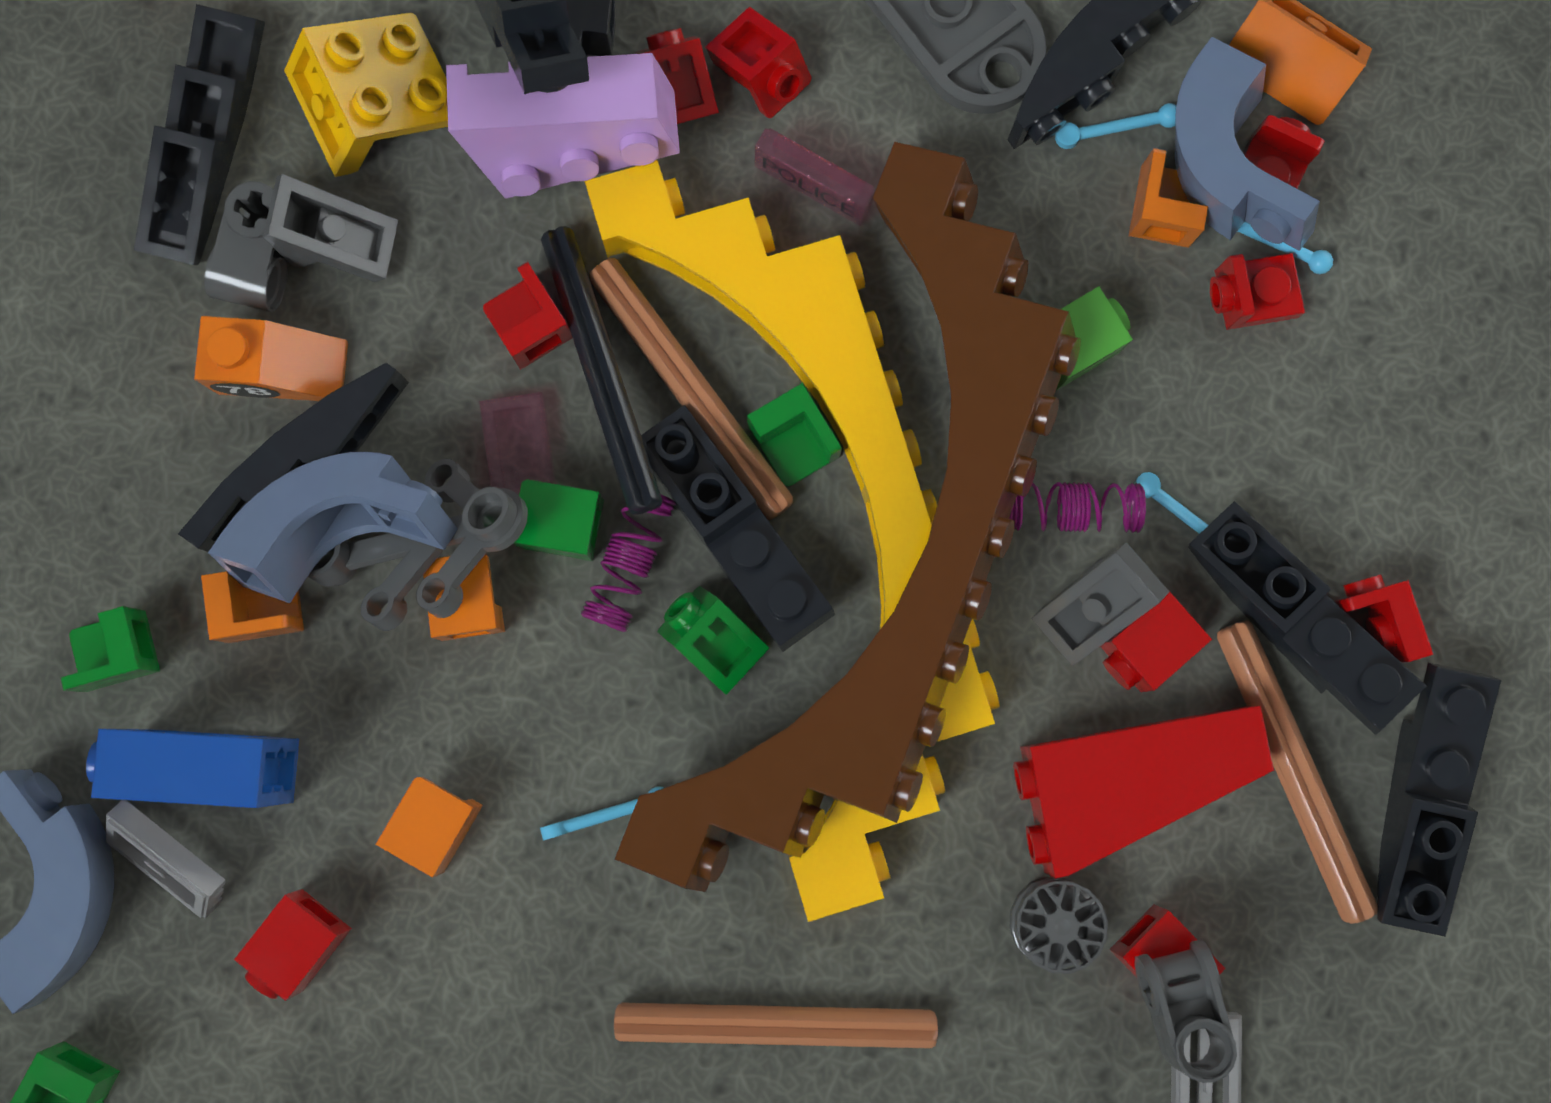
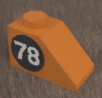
M201 316L194 380L219 395L320 401L328 394L344 386L348 341L267 320Z

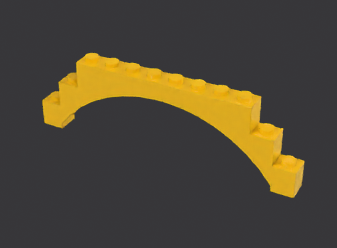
M658 160L648 165L634 166L586 180L585 185L607 257L626 253L669 271L712 296L750 325L788 363L817 401L844 449L866 506L877 556L881 629L894 612L928 542L937 503L931 489L921 491L914 467L922 465L919 446L912 429L902 431L895 410L896 407L903 405L900 386L894 371L891 369L883 372L876 349L884 347L882 330L874 310L864 312L858 290L865 288V279L856 252L846 254L841 237L838 235L767 256V253L775 251L771 229L765 214L758 217L754 216L749 197L675 219V217L685 214L682 197L675 178L663 179ZM973 619L963 644L969 646L965 669L956 684L948 683L940 707L946 709V717L938 741L995 724L991 710L1000 707L997 691L988 671L979 673L972 649L980 646V640ZM922 754L916 770L923 775L918 797L909 812L901 811L897 823L834 799L825 814L821 832L814 845L810 848L805 846L801 858L788 855L808 922L884 899L880 882L891 879L880 842L876 841L868 844L865 834L940 811L936 795L945 793V786L934 756L924 758Z

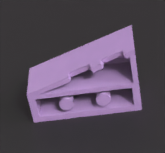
M653 53L587 57L589 81L568 85L560 91L551 93L538 91L524 94L510 62H508L509 72L468 75L467 64L446 65L448 131L505 199L514 196H529L541 189L571 181H586L598 174L633 165H648L656 159L678 154L680 149L675 93Z

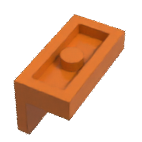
M1258 0L1229 44V46L1266 64L1263 88L1265 93L1315 125L1324 123L1364 69L1372 51L1371 47L1297 0Z

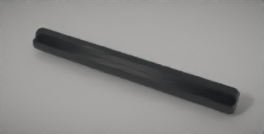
M567 226L548 230L542 235L541 242L627 507L633 515L653 511L662 505V498L574 232Z

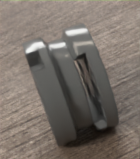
M1044 877L1030 882L1017 894L1010 909L1009 929L1015 945L1027 959L1036 966L1051 973L1071 974L1087 968L1100 956L1106 943L1108 920L1101 902L1089 889L1066 878ZM1072 965L1075 966V967H1072V968H1069V969H1064V968H1067V967L1072 966Z

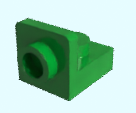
M701 586L697 587L692 593L687 592L679 596L669 606L664 615L665 622L657 631L725 695L733 689L769 649L719 598Z

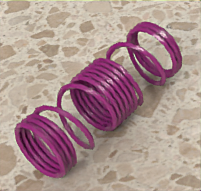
M1057 482L1052 486L1047 496L1045 514L1040 491L1034 483L1031 485L1037 497L1041 530L1043 532L1046 530L1048 506L1054 490L1058 486L1060 488L1057 497V527L1061 532L1063 530L1065 532L1068 530L1070 532H1076L1077 530L1079 532L1082 530L1086 532L1088 530L1091 518L1089 489L1095 505L1097 531L1100 532L1102 530L1103 506L1109 491L1113 487L1118 490L1122 501L1124 531L1127 533L1130 529L1132 533L1135 531L1139 533L1143 529L1146 516V497L1144 488L1140 483L1129 484L1125 494L1115 482L1110 484L1103 494L1100 509L1096 492L1089 482L1086 484L1084 482L1081 484L1079 482L1077 484L1075 482L1072 484L1070 482H1064L1063 484ZM1019 495L1016 497L1009 519L1014 520V530L1016 529L1017 531L1021 529L1024 497ZM1061 503H1062V516L1060 515V505H1061Z
M660 494L662 505L653 511L647 512L670 517L673 516L671 511L675 510L674 506L677 504L674 500ZM628 507L621 509L623 517L650 536L628 532L611 534L612 538L609 539L610 542L608 547H606L607 551L604 552V560L600 563L609 574L623 581L634 590L609 585L591 586V592L598 599L612 607L588 600L585 602L586 605L583 606L584 610L581 611L583 617L600 624H606L622 632L628 631L627 628L629 623H631L630 619L633 618L632 615L621 607L614 605L595 589L634 595L642 594V590L632 582L623 579L605 564L647 578L649 577L648 573H650L649 569L654 564L653 560H655L657 555L656 551L624 540L618 536L652 542L663 541L659 535L644 528L625 513V511L629 510Z

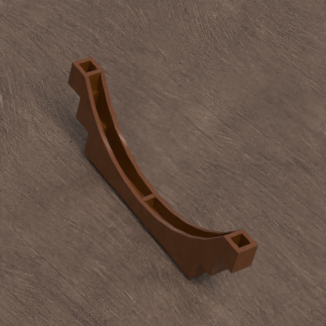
M894 142L873 196V200L886 226L896 237L924 280L941 325L951 391L947 471L928 542L892 615L850 671L793 724L723 767L661 790L639 796L615 857L617 861L682 888L706 892L710 882H716L726 866L729 846L725 842L729 832L779 852L801 858L805 846L812 847L821 832L825 811L819 807L824 795L896 823L901 811L909 812L916 802L923 779L922 773L916 771L925 745L933 747L943 729L946 709L940 707L948 683L956 684L965 669L969 654V646L963 644L971 620L979 621L986 611L992 591V583L986 581L994 557L1002 559L1010 546L1014 532V520L1009 519L1017 495L1025 497L1031 488L1037 467V460L1031 456L1039 434L1048 436L1053 428L1059 407V399L1053 396L1061 374L1070 376L1073 372L1081 346V339L1075 337L1069 311L1017 298L1021 294L1026 282L1028 260L1023 257L1016 233L969 222L976 208L978 186L974 184L966 159L963 157Z

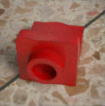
M750 6L705 46L713 64L749 90L759 111L767 118L774 117L784 106L794 100L810 84L812 79L796 40Z
M681 28L647 36L648 49L635 53H653L675 93L677 124L719 113L700 38L695 36L684 38Z
M1268 115L1251 135L1243 154L1256 167L1298 189L1308 165L1320 153L1325 141L1321 137L1312 134L1308 126L1299 120Z
M1293 253L1245 261L1243 254L1231 255L1215 270V276L1210 280L1212 307L1217 314L1223 313L1226 330L1296 319L1305 313Z
M1380 574L1343 585L1346 598L1334 602L1345 612L1367 606L1370 618L1366 619L1365 630L1401 663L1434 655L1409 580L1385 585Z

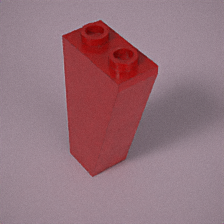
M1261 706L1238 707L1021 746L1023 760L1013 764L1019 797L1021 800H1031L1035 825L1026 826V839L1031 860L1034 865L1043 864L1044 873L1053 878L1069 876L1274 771Z

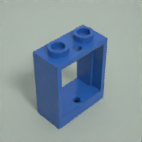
M98 729L97 741L91 745L86 761L87 777L90 782H93L91 798L247 808L294 803L299 738L154 729Z

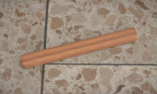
M609 258L601 262L589 273L591 284L681 406H686L756 500L760 511L766 519L771 520L785 512L793 502V496L619 261L615 258Z
M1248 620L1239 621L1222 628L1217 632L1218 642L1246 705L1261 706L1273 766L1341 919L1344 922L1354 924L1372 918L1378 913L1376 900L1253 624Z
M621 1003L617 1006L614 1014L615 1039L623 1042L933 1048L936 1046L938 1039V1020L935 1012L923 1009Z

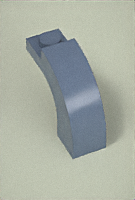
M1211 37L1190 66L1178 94L1175 115V164L1181 187L1190 203L1208 206L1206 223L1229 240L1233 238L1242 224L1247 222L1251 224L1253 230L1263 239L1275 244L1284 242L1300 251L1314 232L1320 201L1256 167L1242 153L1235 138L1241 126L1262 100L1266 64Z
M349 452L312 461L286 473L269 484L246 503L232 518L208 553L243 587L290 603L320 559L334 547L352 537L371 532H387L445 550L458 528L441 508L442 498L430 487L411 480L393 456L375 452Z
M31 769L5 770L0 773V812L26 846L34 870V886L29 906L19 923L6 936L0 939V998L12 1014L41 1004L67 983L86 963L104 932L110 915L114 892V864L111 848L106 843V832L90 804L64 806L60 809L58 804L62 802V795L56 785L40 772L33 773Z

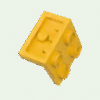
M404 13L302 28L284 72L335 177L358 171L376 140L448 127L447 79L415 14Z

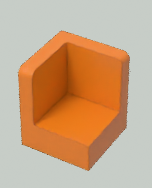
M1153 148L1141 166L1129 236L1189 248L1204 231L1208 206L1188 201L1181 187L1177 170L1164 167L1166 150Z
M485 554L460 584L463 590V600L458 610L446 618H437L428 612L431 638L446 641L505 632L502 607L495 604L490 562L488 555ZM450 556L437 558L423 574L424 579L430 574L438 573ZM442 590L437 595L435 601L441 598L442 594L444 593V590Z
M227 571L201 575L209 640L233 643L304 631L299 590L292 601L287 603L243 587Z
M416 777L410 784L375 845L433 878L445 872L483 805L473 799L463 800L424 777Z

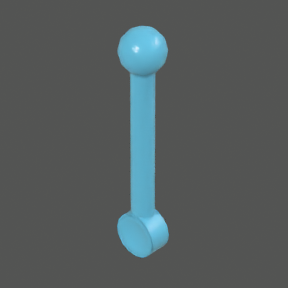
M1167 103L1158 112L1080 128L1068 122L1055 134V140L1061 148L1071 149L1078 144L1079 140L1157 124L1165 128H1172L1175 126L1176 105L1174 103Z
M1244 222L1237 231L1286 254L1293 253L1295 258L1308 263L1310 270L1315 274L1327 273L1333 266L1332 255L1326 250L1313 252L1302 247L1298 251L1284 242L1280 244L1271 243L1260 237L1253 230L1251 224Z
M1145 472L1136 478L1134 484L1140 483L1143 486L1146 498L1152 497L1198 534L1208 526V524L1162 490L1161 482L1155 474Z
M661 786L654 787V788L650 789V791H649L648 793H652V792L661 790V789H663L664 787H661ZM638 799L541 827L542 839L547 840L633 813Z

